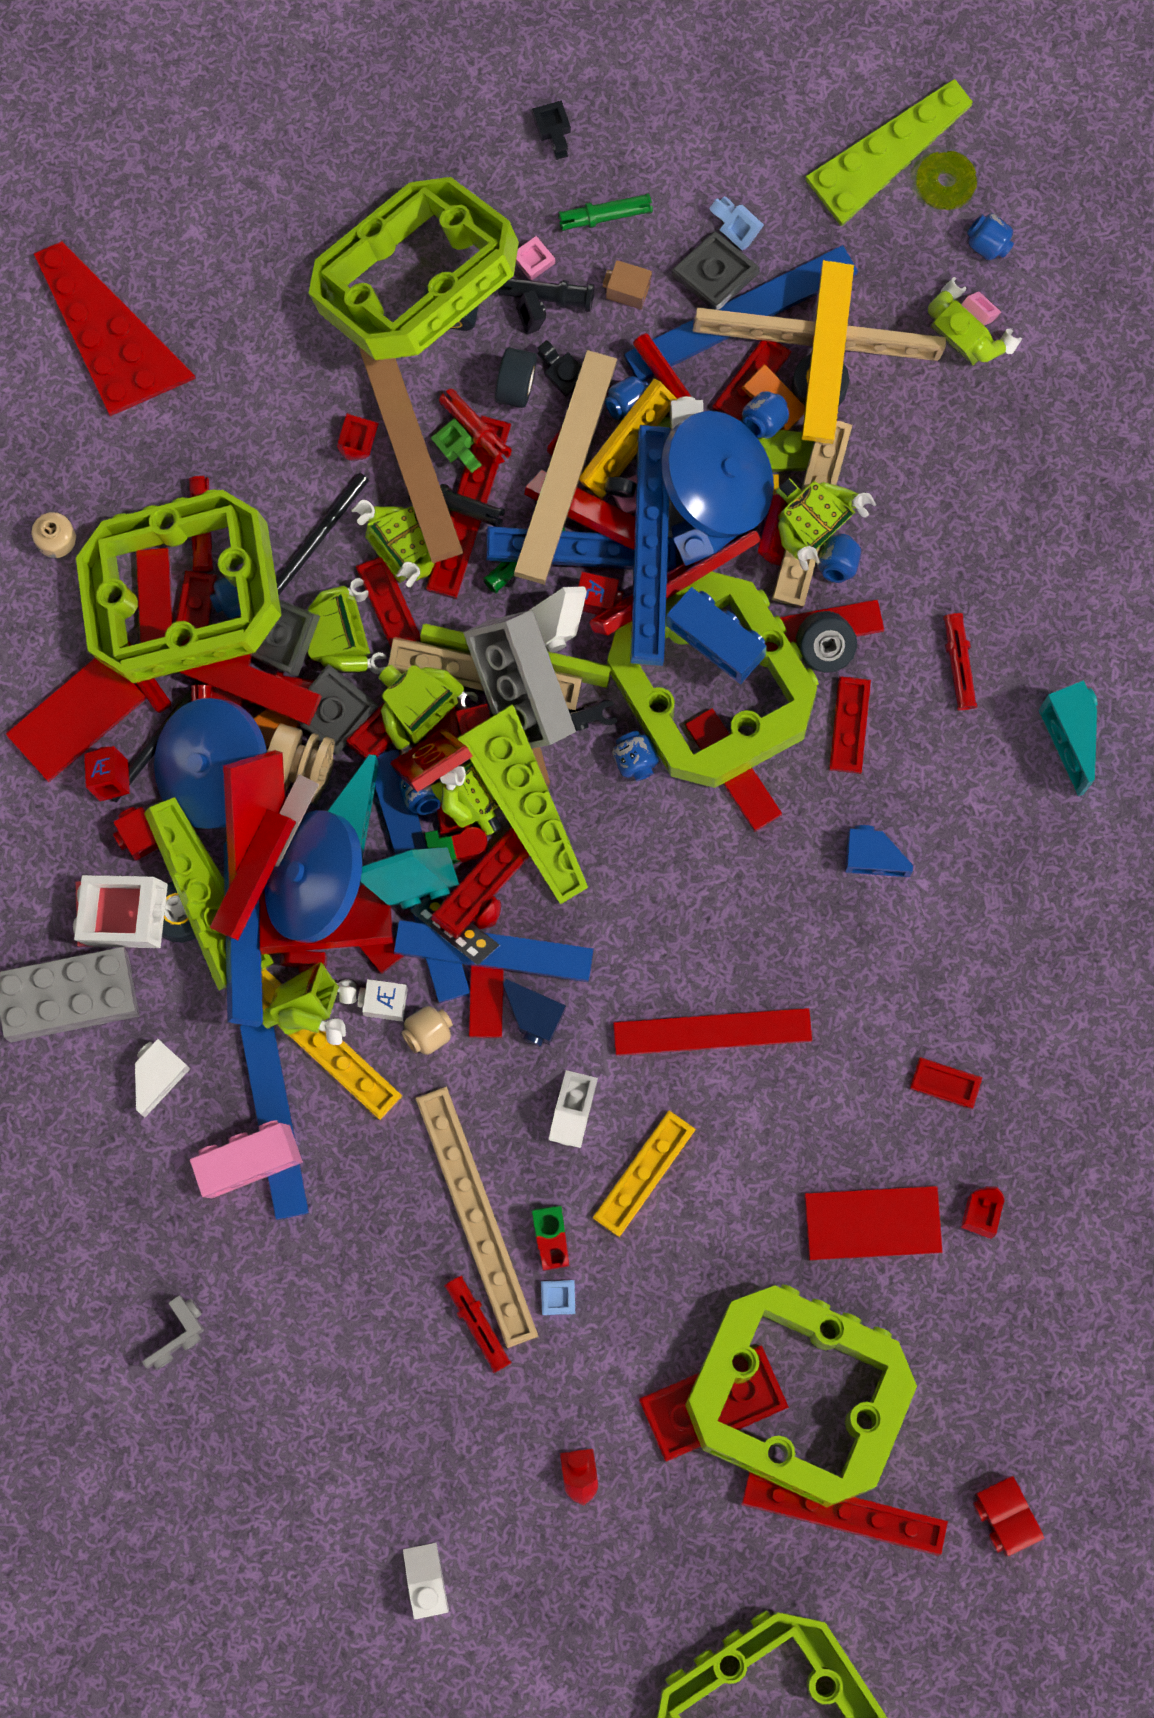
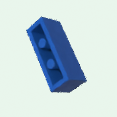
M691 587L667 614L666 626L739 684L743 683L766 656L767 646L765 645V640L753 630L747 631L740 625L739 619L728 610L723 612L715 606L713 598L704 591L698 592Z

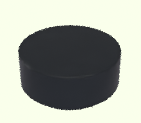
M606 477L604 490L606 493L616 497L632 498L635 496L636 483L625 478Z

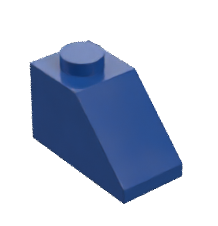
M687 521L671 527L673 539L686 566L715 554L735 538H720L705 534Z
M857 825L855 829L849 830L847 834L845 873L896 877L911 876L913 864L883 831H875V827L870 825Z

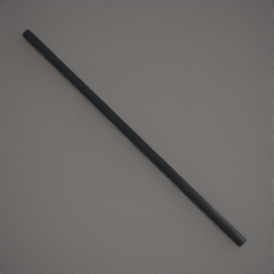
M362 473L357 475L276 578L278 595L282 593L367 485L369 479ZM196 680L193 685L198 686L208 684ZM191 688L128 766L129 786L154 756L158 739L167 721L178 709L192 702ZM121 796L112 799L117 803Z

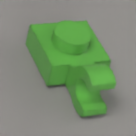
M455 418L431 437L450 462L459 457L471 473L481 466L480 462L468 449L474 444L473 439Z

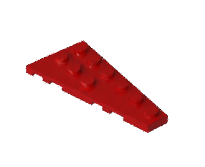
M63 241L34 253L109 416H113L196 379L195 375Z

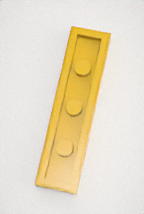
M653 379L580 475L579 481L598 498L602 499L606 494L604 490L606 477H619L637 454L639 426H658L669 412L671 401H677V398L660 381Z
M669 1110L592 1219L620 1238L696 1129Z

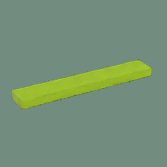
M423 624L420 634L421 643L470 653L463 632ZM548 652L554 671L583 677V683L607 688L611 671L610 665Z

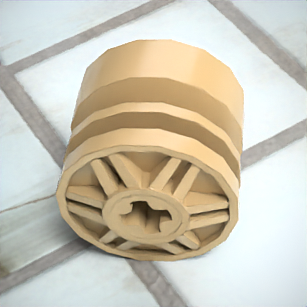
M280 724L277 727L268 752L273 750L283 752L285 792L291 782L295 783L300 774L319 784L310 803L316 804L329 782L333 769L335 746L333 738L325 737L319 747V735L313 733L304 746L302 745L301 729Z

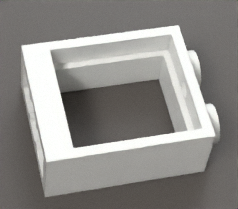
M82 875L81 885L77 890L79 904L77 917L73 923L74 940L87 946L161 948L168 884L155 877ZM100 888L140 889L135 933L95 932Z

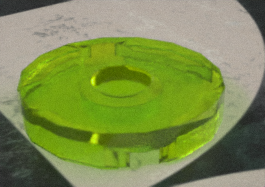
M956 151L932 153L922 161L917 170L916 187L918 193L928 205L936 209L954 210L961 208L971 200L976 191L977 177L975 167L966 156ZM948 173L954 177L955 184L949 187L940 184L938 177L941 174Z

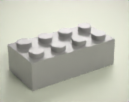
M533 610L492 619L463 632L493 715L513 704L532 749L551 745L576 732Z
M124 947L0 972V1018L4 1038L10 1043L140 1016L129 954Z

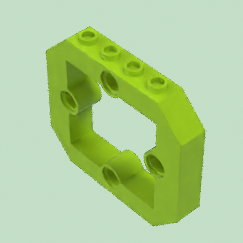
M452 177L409 182L315 259L308 293L319 314L373 359L383 360L416 356L514 276L519 241L507 218ZM435 215L439 218L440 225L452 248L463 250L474 245L480 251L453 273L442 272L434 276L428 284L429 293L394 322H391L384 316V309L371 285L359 283L350 288L348 285L374 263L390 257L394 253L396 245Z
M223 489L207 490L202 495L191 498H177L172 503L161 506H147L142 511L131 514H117L112 519L104 520L99 524L76 556L87 649L100 663L132 683L255 653L281 617L268 524L258 510ZM174 522L170 528L166 529L170 523ZM228 527L231 547L221 553L218 559V567L227 580L234 587H237L241 617L197 629L189 622L178 621L167 629L165 637L128 646L125 619L135 613L138 607V600L136 595L119 579L116 556L161 544L170 547L179 546L188 537ZM243 564L238 571L234 572V569L238 565ZM121 595L120 599L113 603L115 598ZM190 638L186 645L181 646L185 639Z
M710 572L666 599L665 639L669 637L674 643L680 645L689 644L666 626L667 614L691 587L698 592H706L713 598L715 606L719 609L730 605L743 628L747 631L753 630L765 640V643L773 642L778 646V649L774 652L766 651L765 658L759 664L769 669L788 700V704L762 718L753 711L744 710L737 713L731 721V733L729 736L693 755L673 721L675 700L671 692L661 687L653 688L640 664L630 663L632 621L616 630L608 655L607 665H610L611 677L643 731L651 738L657 754L670 776L716 788L804 740L819 683L812 669H806L800 660L802 655L796 643H790L785 636L786 628L778 615L773 616L769 610L770 602L762 589L757 590L751 581ZM658 702L665 704L667 709L658 713L652 711L650 707ZM746 725L752 727L755 733L744 736L738 729Z
M782 1284L781 1287L774 1285L731 1301L685 1406L703 1451L820 1505L829 1507L877 1487L917 1385L899 1341L892 1339V1334L889 1331L876 1326L870 1329L860 1324L861 1319L852 1314L843 1312L840 1315L831 1311V1306L824 1301L815 1298L809 1301L800 1297V1292L791 1286ZM762 1316L809 1337L812 1344L818 1349L826 1351L834 1348L883 1371L871 1401L859 1403L846 1415V1430L855 1440L840 1477L795 1457V1447L786 1437L773 1436L762 1442L718 1421L733 1383H745L758 1370L759 1357L756 1351L750 1347V1343ZM826 1323L833 1326L836 1332L834 1339H827L821 1334V1324ZM737 1356L745 1358L749 1365L748 1371L738 1372L735 1370L732 1364L733 1358ZM858 1413L869 1415L872 1421L870 1429H863L858 1425L856 1419ZM776 1446L782 1449L784 1453V1461L778 1464L770 1460L768 1456L770 1447Z
M768 1610L763 1611L750 1620L753 1627L743 1634L737 1629L722 1639L725 1646L715 1653L709 1648L694 1658L693 1661L696 1666L687 1672L680 1668L666 1677L665 1681L668 1685L662 1688L656 1717L681 1718L679 1716L681 1712L722 1684L739 1682L745 1676L747 1667L793 1637L813 1668L806 1683L808 1693L815 1701L821 1704H832L835 1702L844 1718H887L825 1622L777 1611L770 1614ZM728 1655L734 1656L738 1660V1669L731 1675L723 1674L720 1669L721 1660ZM822 1676H829L833 1681V1689L827 1695H820L816 1691V1682Z

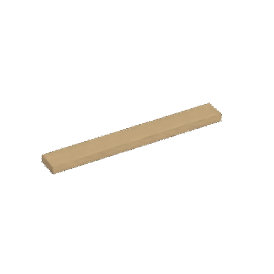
M697 308L693 321V331L697 333L812 346L815 326L814 321ZM847 326L845 350L938 361L946 347V337Z
M589 350L586 352L514 571V576L543 585L546 583L617 364V358Z
M447 1087L417 1097L416 1101L506 1347L510 1348L539 1337Z

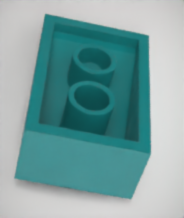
M1084 680L1048 694L1038 710L1078 796L1085 794L1095 781L1096 706L1098 705V700L1093 689L1087 688Z
M370 754L328 810V812L344 817L353 826L360 841L362 859L379 767L376 755Z
M448 847L410 850L363 866L360 881L389 906L401 904L402 909L421 904L419 898L430 895L431 900L449 895L448 888L459 885Z

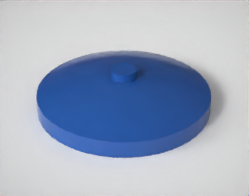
M717 411L696 413L684 419L673 428L663 448L662 474L668 495L678 512L693 527L714 537H735L756 527L770 509L774 491V479L767 453L755 434L738 419Z
M203 698L182 706L165 724L155 751L154 771L157 787L163 802L174 797L176 798L193 827L204 829L226 827L223 766L267 753L262 732L253 717L245 709L231 701Z
M322 810L304 814L279 866L274 867L265 885V903L269 918L275 929L288 939L304 943H312L324 939L340 926L355 901L362 874V851L355 829L344 817Z

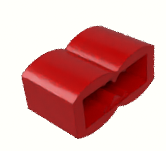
M1010 1476L975 1493L978 1501L973 1503V1507L982 1522L988 1521L993 1531L988 1536L997 1553L1003 1551L1004 1555L1009 1557L1045 1539L1014 1476Z

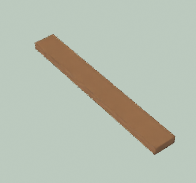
M359 347L432 563L463 554L396 358L375 360Z

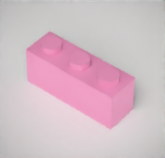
M277 1120L260 1125V1131L249 1136L247 1132L230 1137L228 1139L229 1144L219 1148L217 1145H211L198 1151L199 1156L190 1159L202 1197L215 1198L303 1163L290 1125L278 1124Z

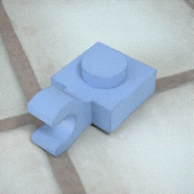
M725 196L721 200L715 199L709 208L714 215L724 222L720 231L741 250H745L752 243L764 226L743 205L736 206L735 208L734 204Z

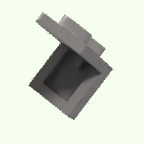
M179 1295L169 1302L186 1332L142 1361L145 1368L150 1369L154 1366L156 1370H159L174 1359L171 1353L180 1347H183L186 1351L202 1340L199 1334L205 1331V1329L197 1319L202 1313L191 1298L185 1301Z

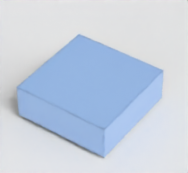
M574 1280L541 1281L542 1315L575 1314Z

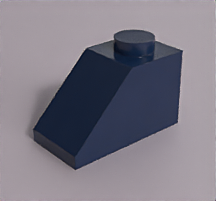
M506 979L503 984L504 992L518 1029L521 1033L525 1034L523 1040L538 1047H541L542 1043L550 1046L566 1011V1005Z

